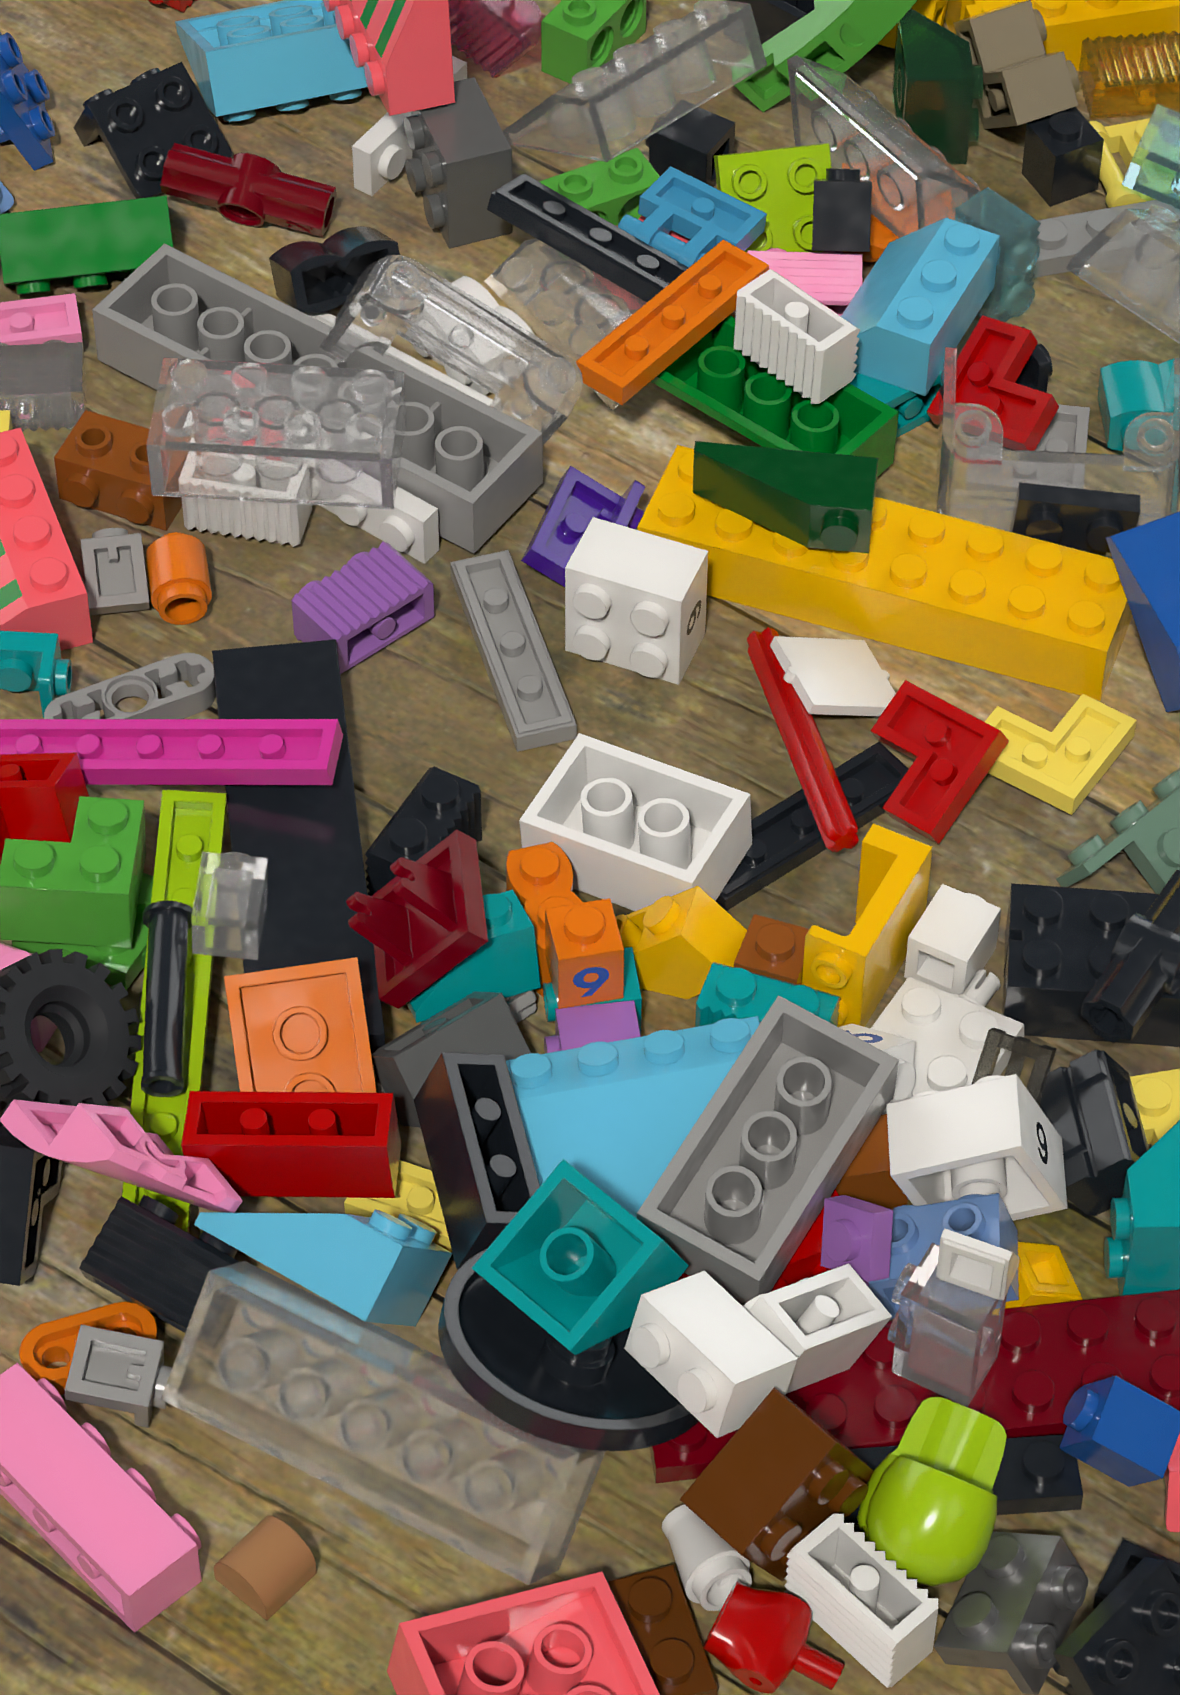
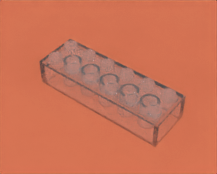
M246 1261L208 1271L161 1400L527 1585L560 1569L606 1452L553 1443L519 1430L501 1420L474 1400L454 1377L445 1359L370 1322H365L349 1312Z

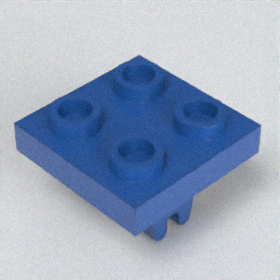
M0 32V143L11 140L35 171L54 162L50 138L55 136V128L45 107V101L50 99L49 90L41 74L36 69L29 71L25 66L21 51L12 35L8 32L2 35Z

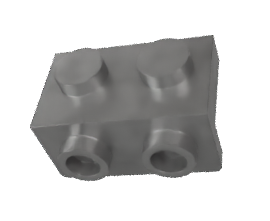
M992 1532L988 1549L978 1566L967 1575L934 1644V1648L945 1664L1004 1669L1008 1671L1023 1694H1039L1050 1668L1057 1661L1053 1653L1062 1644L1076 1611L1084 1602L1088 1587L1087 1576L1062 1537Z

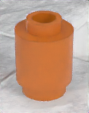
M178 532L166 534L155 540L146 551V564L153 607L159 612L160 617L164 621L171 624L186 625L200 620L206 614L207 606L212 599L204 544L194 536Z

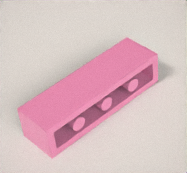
M18 1363L0 1374V1494L135 1633L202 1581L198 1550L202 1546L197 1533L184 1517L177 1513L170 1517L156 1503V1497L152 1488L137 1470L129 1468L124 1471L111 1458L109 1446L94 1426L87 1422L80 1426L67 1413L63 1398L48 1380L41 1378L36 1382Z

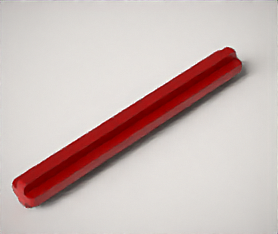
M769 627L762 632L754 630L747 637L749 644L748 654L826 848L836 853L843 848L852 849L859 841L856 834L858 832L857 823L812 714H808L792 684L787 683L783 679L785 671L770 647L774 636H779V633Z

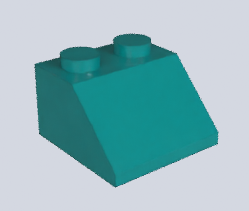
M1180 1120L1127 1170L1122 1198H1112L1110 1219L1112 1237H1106L1104 1241V1268L1106 1278H1117L1119 1296L1180 1289Z
M562 1159L473 1265L472 1269L571 1353L577 1355L630 1328L641 1295L676 1282L689 1265L663 1239L567 1161Z

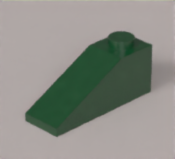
M695 441L693 493L807 548L869 553L878 458Z

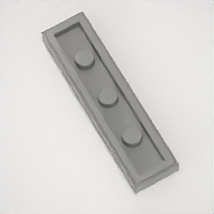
M509 550L450 562L451 579L516 751L519 752L576 739L577 724Z

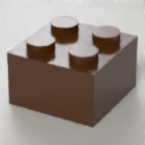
M773 1388L679 1500L741 1556L783 1582L788 1575L786 1569L789 1566L786 1563L789 1560L787 1555L790 1550L833 1513L844 1514V1518L853 1513L867 1495L868 1485L866 1483L869 1481L874 1470L812 1416L776 1388Z

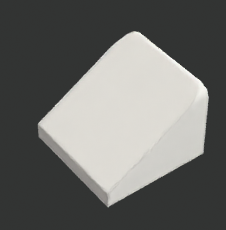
M944 1228L940 1238L936 1277L980 1294L1004 1300L1019 1266L1020 1257L1009 1250Z

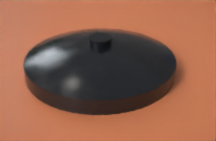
M487 1249L466 1261L451 1279L438 1323V1337L444 1359L454 1377L471 1397L506 1423L538 1438L569 1447L597 1451H629L656 1446L675 1439L699 1422L624 1349L631 1327L574 1355L472 1269L473 1265Z

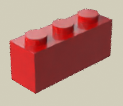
M190 1091L181 1147L183 1156L209 1158L239 1196L395 1198L401 1140L393 1093Z

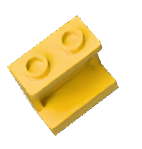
M874 823L862 840L856 925L847 936H841L819 926L812 925L805 936L802 985L840 996L837 1027L851 1023L863 1027L866 1026L904 963L907 953L908 936L927 906L933 847Z

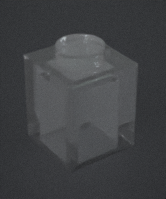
M202 851L192 910V954L258 960L268 898V858L252 857L240 852H227L223 854Z

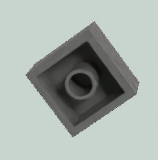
M475 77L454 82L455 103L412 111L411 116L404 118L405 135L412 150V159H408L405 162L410 188L414 193L421 192L428 224L431 229L439 228L449 249L513 233V225L487 210L491 193L512 180V148Z

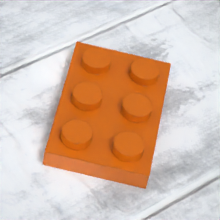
M357 957L224 976L240 1092L377 1093Z

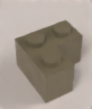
M1031 0L1009 4L953 22L984 129L1018 126L1079 106L1076 93L1080 89L1077 71L1070 60L1066 61L1064 51L1046 54L1043 41H1046L1047 38L1045 22L1041 13L1037 9L1033 10Z

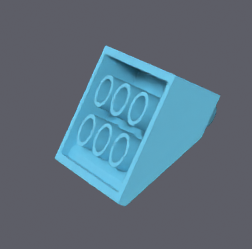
M283 0L175 21L178 36L203 100L208 109L216 117L223 116L224 121L250 119L256 115L255 109L275 105L279 111L301 109L309 105L308 99L329 95L331 100L352 99L362 94L361 88L368 87L364 67L357 68L355 66L350 49V40L341 39L337 29L335 11L327 12L323 0Z
M758 1016L744 1019L728 1018L714 1024L676 1031L659 1030L642 1037L608 1043L592 1042L579 1048L545 1054L529 1053L521 1055L516 1059L506 1060L539 1185L541 1186L562 1159H564L637 1218V1212L758 1028L760 1024Z

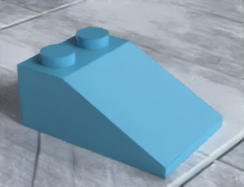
M376 1209L371 1217L335 1213L200 1212L194 1223L200 1229L350 1314L371 1323L416 1327L452 1255V1252L432 1242L437 1233L433 1228L405 1214L400 1213L398 1218Z

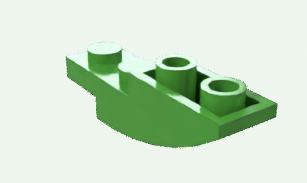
M814 0L815 9L728 66L729 81L762 112H765L797 90L809 99L832 83L877 45L904 17L917 0Z

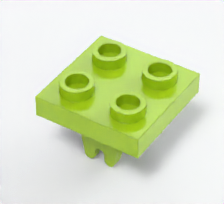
M829 143L714 156L717 189L767 213L765 231L745 252L765 251L771 248H780L787 252H824L812 250L814 179H826V168H832Z

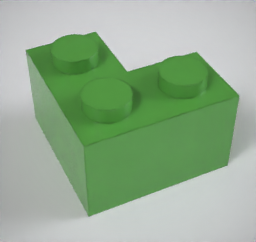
M79 796L71 843L6 838L0 865V940L131 948L146 859L144 800Z

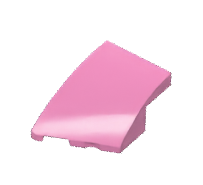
M13 1099L0 1118V1122L14 1137L29 1148L48 1157L211 1211L235 1213L243 1202L209 1158L174 1155L158 1134L146 1133L126 1108L79 1103L77 1106Z

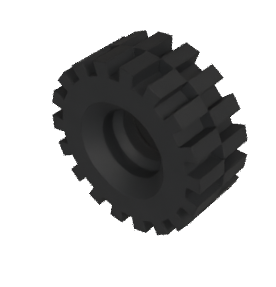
M49 949L39 955L36 952L0 970V1102L4 1101L7 1103L2 1115L13 1099L77 1106L79 1103L106 1106L108 1101L119 1097L127 1088L121 1081L134 1076L138 1065L137 1062L128 1059L127 1056L141 1050V1035H129L128 1026L139 1022L135 1008L123 1010L119 1000L127 996L128 992L121 982L111 987L106 984L104 980L111 971L101 963L86 969L87 955L75 951L63 957L62 949ZM36 1016H45L61 1032L65 1045V1054L60 1064H50L36 1051L31 1039V1022Z

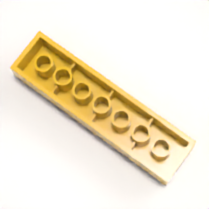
M677 445L637 526L639 531L707 550L708 596L1079 696L1085 694L1098 701L1102 698L1133 617L1112 558L875 497L869 553L807 548L693 493L694 449Z

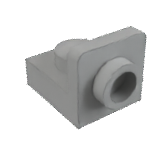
M106 528L94 532L92 538L80 539L90 615L150 609L141 533L128 534V530L124 528Z
M80 1325L64 1390L65 1400L134 1413L135 1425L149 1428L153 1408L166 1409L174 1377V1368L163 1366L164 1341Z

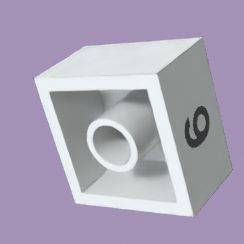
M593 517L565 567V651L581 655L589 660H598L638 672L646 677L658 678L679 685L705 635L708 551Z
M1017 1074L986 1076L976 1081L975 1084L945 1091H922L916 1093L910 1099L886 1104L890 1176L914 1206L958 1200L960 1197L970 1194L990 1195L999 1193L1013 1221L1068 1209L1062 1137Z

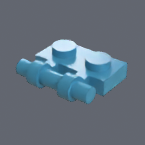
M670 166L640 196L638 214L646 217V219L642 222L626 214L620 220L618 227L689 268L722 240L745 251L765 231L767 213ZM672 230L690 239V241L685 243L668 233Z

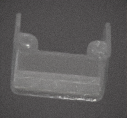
M945 347L939 388L936 513L1010 532L1019 482L1140 495V516L1137 526L1178 512L1180 498V358H1174L1164 397V412H1147L1137 416L1130 422L1124 436L1123 455L1003 449L1002 423L991 409L979 404L955 403L957 348ZM1106 553L1105 557L1113 559L1111 553Z

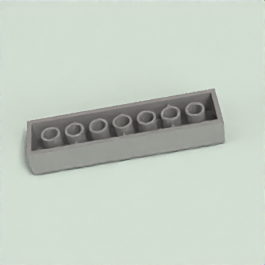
M165 243L92 309L97 358L99 361L212 419L218 418L235 404L239 403L287 436L288 439L296 431L438 508L439 536L472 553H475L543 483V432Z

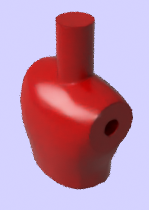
M738 1581L728 1594L703 1645L705 1651L714 1656L743 1684L762 1693L775 1692L792 1670L832 1690L845 1666L842 1662L806 1643L811 1626L812 1610L804 1601L788 1593L775 1592L768 1589H755Z

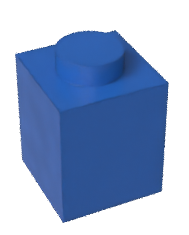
M1117 1376L1086 1384L1073 1394L1066 1406L1063 1422L1067 1425L1061 1441L1060 1449L1128 1487L1159 1480L1164 1477L1180 1433V1411Z

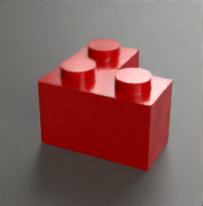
M77 752L0 755V865L6 838L71 843L79 796L89 797Z

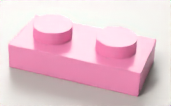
M75 293L0 302V360L83 350L82 332Z

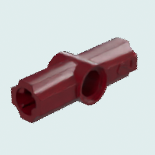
M174 143L172 149L168 151L160 184L162 193L215 207L218 213L232 222L250 227H259L265 221L319 237H323L329 228L337 196L336 187L283 173L273 162L258 155L238 153L232 159L178 143Z

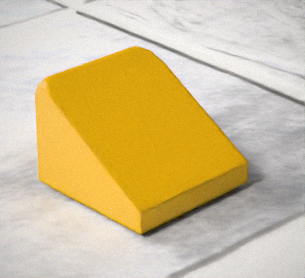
M1018 1242V1256L1020 1257L1018 1266L1019 1300L994 1303V1306L998 1310L1083 1299L1058 1245Z

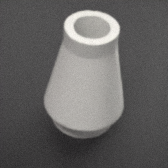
M686 1505L675 1508L665 1517L662 1522V1531L670 1543L688 1599L701 1604L708 1611H720L737 1581L748 1587L751 1586L750 1561L741 1556Z

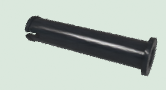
M159 901L145 907L142 916L143 923L149 930L141 1090L155 1097H171L181 1093L184 1087L183 1060L188 929L195 923V912L190 906L182 902Z

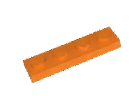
M722 240L576 361V379L620 405L625 404L736 310L737 291L768 271L769 265L731 243Z

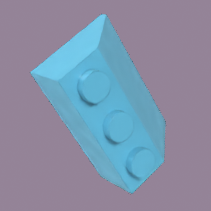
M944 218L889 242L841 315L842 318L860 329L857 335L859 341L856 344L859 349L855 353L858 358L854 362L857 367L854 372L926 396L994 288L1000 235Z

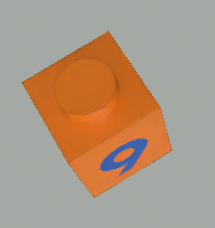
M610 898L545 909V958L558 1009L623 999L624 947Z

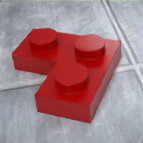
M982 315L926 411L932 422L936 425L1032 456L1059 409V405L1052 394L1015 383L1038 344L1032 331Z
M905 680L870 730L880 742L915 760L883 806L884 811L892 819L940 844L1009 740L1001 730Z

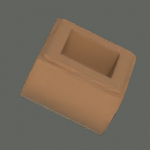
M266 1516L214 1565L215 1579L266 1621L317 1573L314 1556L304 1540L288 1524L274 1516Z

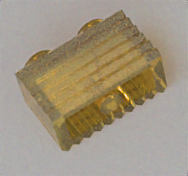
M1174 30L1170 34L1163 31L1158 33L1152 32L1148 36L1141 33L1137 37L1130 34L1125 38L1120 34L1116 38L1109 35L1105 37L1098 36L1094 40L1087 37L1083 40L1078 77L1079 83H1081V90H1083V97H1085V104H1087V112L1089 111V119L1180 112V33Z

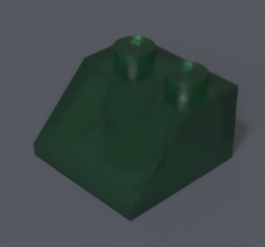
M910 8L897 23L892 99L898 148H900V140L909 145V165L967 164L969 141H978L979 113L978 108H972L973 99H982L983 96L982 65H973L970 42Z

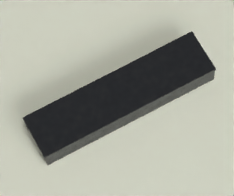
M336 639L213 650L212 657L218 719H338L343 738L332 785H225L244 973L357 957L370 1050L372 1053L385 1045V1032L381 1000H379L374 944L354 931L348 924V920L357 912L348 907L346 900L355 892L367 895Z

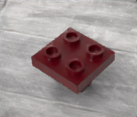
M455 830L416 862L400 857L390 865L391 871L397 876L372 896L355 892L346 900L348 907L357 912L348 920L349 926L374 944L379 1000L397 1009L401 1008L424 989L429 988L436 980L488 942L476 839L459 830Z

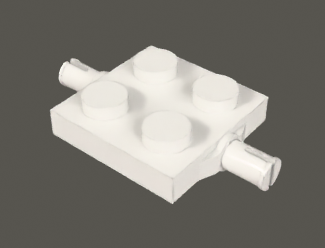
M978 970L964 992L959 995L948 993L909 976L871 1027V1029L915 1040L914 1068L916 1080L911 1097L922 1091H945L975 1084L976 1081L986 1076L1001 1075L1024 1042L1023 1023L985 1007L1001 986L1000 980L992 972H989V975L986 977V970Z

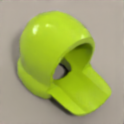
M929 1397L922 1401L912 1416L897 1449L889 1453L873 1471L867 1483V1495L860 1504L858 1512L860 1532H865V1541L875 1542V1551H885L886 1560L896 1561V1570H906L907 1579H917L919 1584L938 1586L958 1582L978 1566L988 1549L996 1522L997 1496L993 1494L992 1489L1006 1444L1007 1435L1003 1426L995 1419L943 1397Z

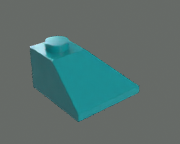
M513 889L498 894L483 895L488 942L436 980L429 988L424 989L406 1003L416 1023L429 1019L474 991L502 993L504 998L541 988L534 925Z

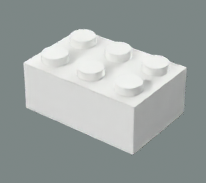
M580 733L519 820L522 848L554 842L564 851L573 871V889L601 899L610 898L611 903L633 911L647 907L661 897H671L695 886H699L716 901L752 845L751 801L749 793Z

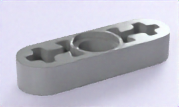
M177 654L57 697L46 707L44 719H101L99 710H103L104 719H184L205 711L215 701L216 689L213 664L206 657L199 654ZM188 680L192 687H188L183 681ZM157 689L161 690L162 699L158 698ZM131 696L140 697L147 702L142 709L135 712H123L114 707L119 700Z

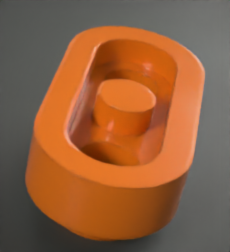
M112 1303L36 1326L22 1340L19 1356L21 1367L36 1382L41 1378H45L56 1388L60 1395L65 1394L64 1390L80 1325L158 1340L157 1325L153 1315L136 1303ZM53 1362L67 1363L66 1366L59 1368H46Z

